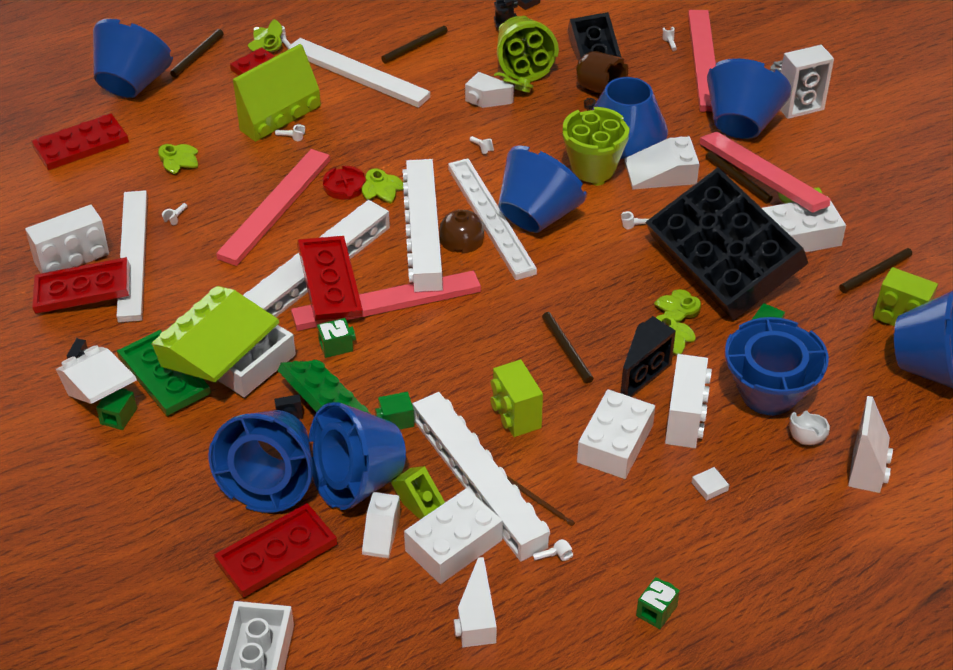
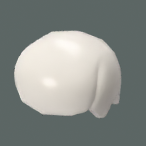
M804 411L802 415L797 416L793 412L789 420V429L792 437L800 444L815 445L824 441L829 435L830 425L827 419L818 414H810L808 411Z

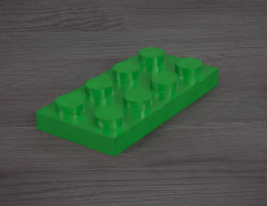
M158 330L117 350L118 358L135 375L137 381L168 416L211 394L210 386L202 378L161 367L152 346V342L162 333L161 330Z
M321 361L280 363L277 371L316 412L327 403L340 402L371 414L368 408L362 405L354 397V394L347 390Z

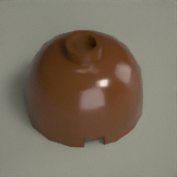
M452 211L444 217L440 224V243L450 252L455 253V249L462 250V253L473 252L483 244V222L472 211Z

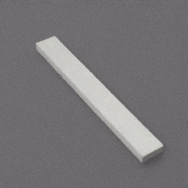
M299 38L288 47L289 50L301 44L304 47L309 62L419 108L431 97L430 91L305 39Z
M467 158L448 163V170L474 213L483 222L486 233L514 279L519 280L537 275L536 266L470 160Z
M146 190L124 192L120 258L127 257L130 263L129 296L118 298V322L142 321L148 197Z

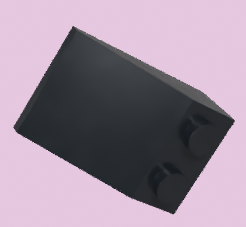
M609 12L570 19L567 32L578 62L585 54L591 51L621 57Z
M654 316L646 322L640 323L636 328L623 366L621 394L633 397L672 365L676 330Z

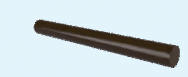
M443 25L381 56L383 63H387L447 33V27Z
M221 29L216 30L170 71L171 76L177 77L224 35Z
M712 151L706 154V159L766 203L772 201V195Z
M906 248L840 284V291L845 293L912 256V250Z
M545 312L542 315L543 320L584 382H592L594 378L551 313Z

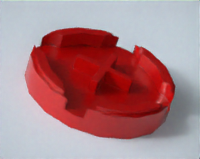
M342 166V169L337 170L335 167L325 173L323 189L332 198L340 200L352 199L362 194V186L366 179L363 171L356 167Z

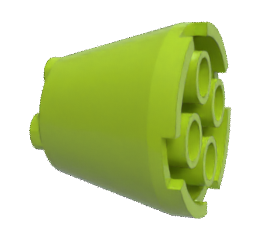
M515 16L499 26L497 58L501 68L508 76L515 79L522 77L535 81L550 72L551 66L556 57H558L559 47L556 37L546 25L529 19L526 16Z
M594 107V110L580 112L576 110L564 120L562 135L572 172L580 180L600 186L614 175L628 142L630 130L623 120L624 117L618 112L608 108Z

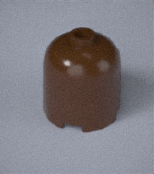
M591 51L585 54L576 66L577 80L583 88L601 95L609 82L617 78L628 77V64L624 63V58Z

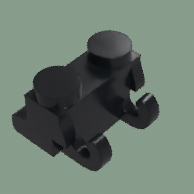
M495 0L494 24L497 30H499V26L502 23L517 16L514 13V8L518 7L517 0Z

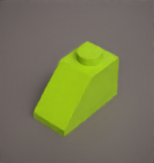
M425 466L409 468L391 481L403 505L420 520L445 503Z

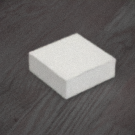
M715 467L692 477L691 483L706 501L729 490V484Z

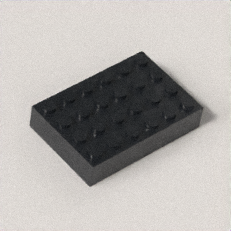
M719 167L645 222L653 239L733 321L809 264L804 248Z

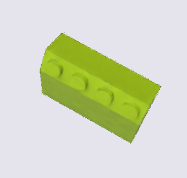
M301 44L233 79L239 129L255 142L321 106L319 87L304 47Z
M216 286L204 298L195 303L189 311L179 317L173 325L163 331L152 342V346L161 367L216 382L280 322L278 318L236 290Z

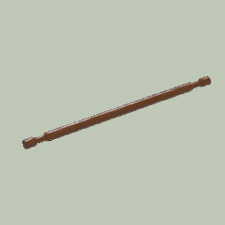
M507 476L512 485L515 484L521 492L560 519L565 520L570 526L575 524L573 520L568 519L563 513Z

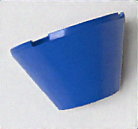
M118 19L100 20L93 28L94 80L99 86L112 94L125 98L136 97L170 67L173 61V57L170 56L171 50L158 36L133 23H131V26L120 24Z
M736 58L717 62L716 66L712 69L710 68L707 74L712 113L717 129L728 136L739 139H750L758 136L789 100L791 85L788 79L778 70L773 72L764 68V63L754 60Z
M621 77L607 84L592 110H594V107L608 108L624 117L623 120L630 130L628 142L620 159H624L667 139V124L653 90L648 83L634 77Z
M514 146L507 154L498 207L503 215L515 225L529 232L539 233L582 205L587 198V192L584 191L583 193L581 189L583 183L569 168L552 156L542 151L539 154L530 152V147Z
M953 290L899 315L894 329V348L899 368L953 388Z
M764 317L747 321L739 325V329L729 335L725 346V360L744 403L753 411L764 415H780L791 410L822 380L826 374L829 362L826 346L812 330L809 333L798 327L797 322L784 318Z
M340 402L327 403L315 414L309 433V442L313 441V457H311L313 466L312 477L319 494L330 507H338L340 510L353 508L402 473L406 460L405 442L401 431L393 422Z
M274 410L233 417L217 430L210 443L208 453L209 466L216 483L230 499L235 498L246 504L247 509L264 513L286 510L302 499L311 484L313 466L308 433L302 422L288 412ZM258 441L273 446L281 454L283 460L274 458L266 453Z

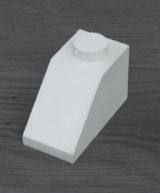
M478 72L465 84V101L486 108L513 103L514 85Z
M373 492L366 516L362 555L389 559L401 516L400 496Z

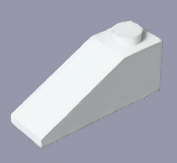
M484 557L477 559L458 607V619L453 620L455 637L461 636L462 647L496 643L497 626Z

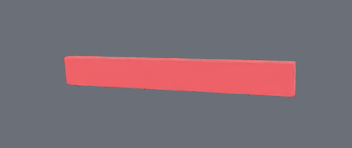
M689 10L688 19L699 108L701 112H712L707 74L710 68L712 69L716 66L709 12L708 10Z
M714 132L700 137V144L810 212L813 213L830 206L831 199L721 133Z
M310 149L216 253L217 259L237 266L330 162V155Z
M473 270L442 277L443 290L414 292V283L359 294L363 308L362 316L347 317L345 319L351 320L481 292V285ZM311 305L291 309L297 331L317 327V324L342 319L315 321Z

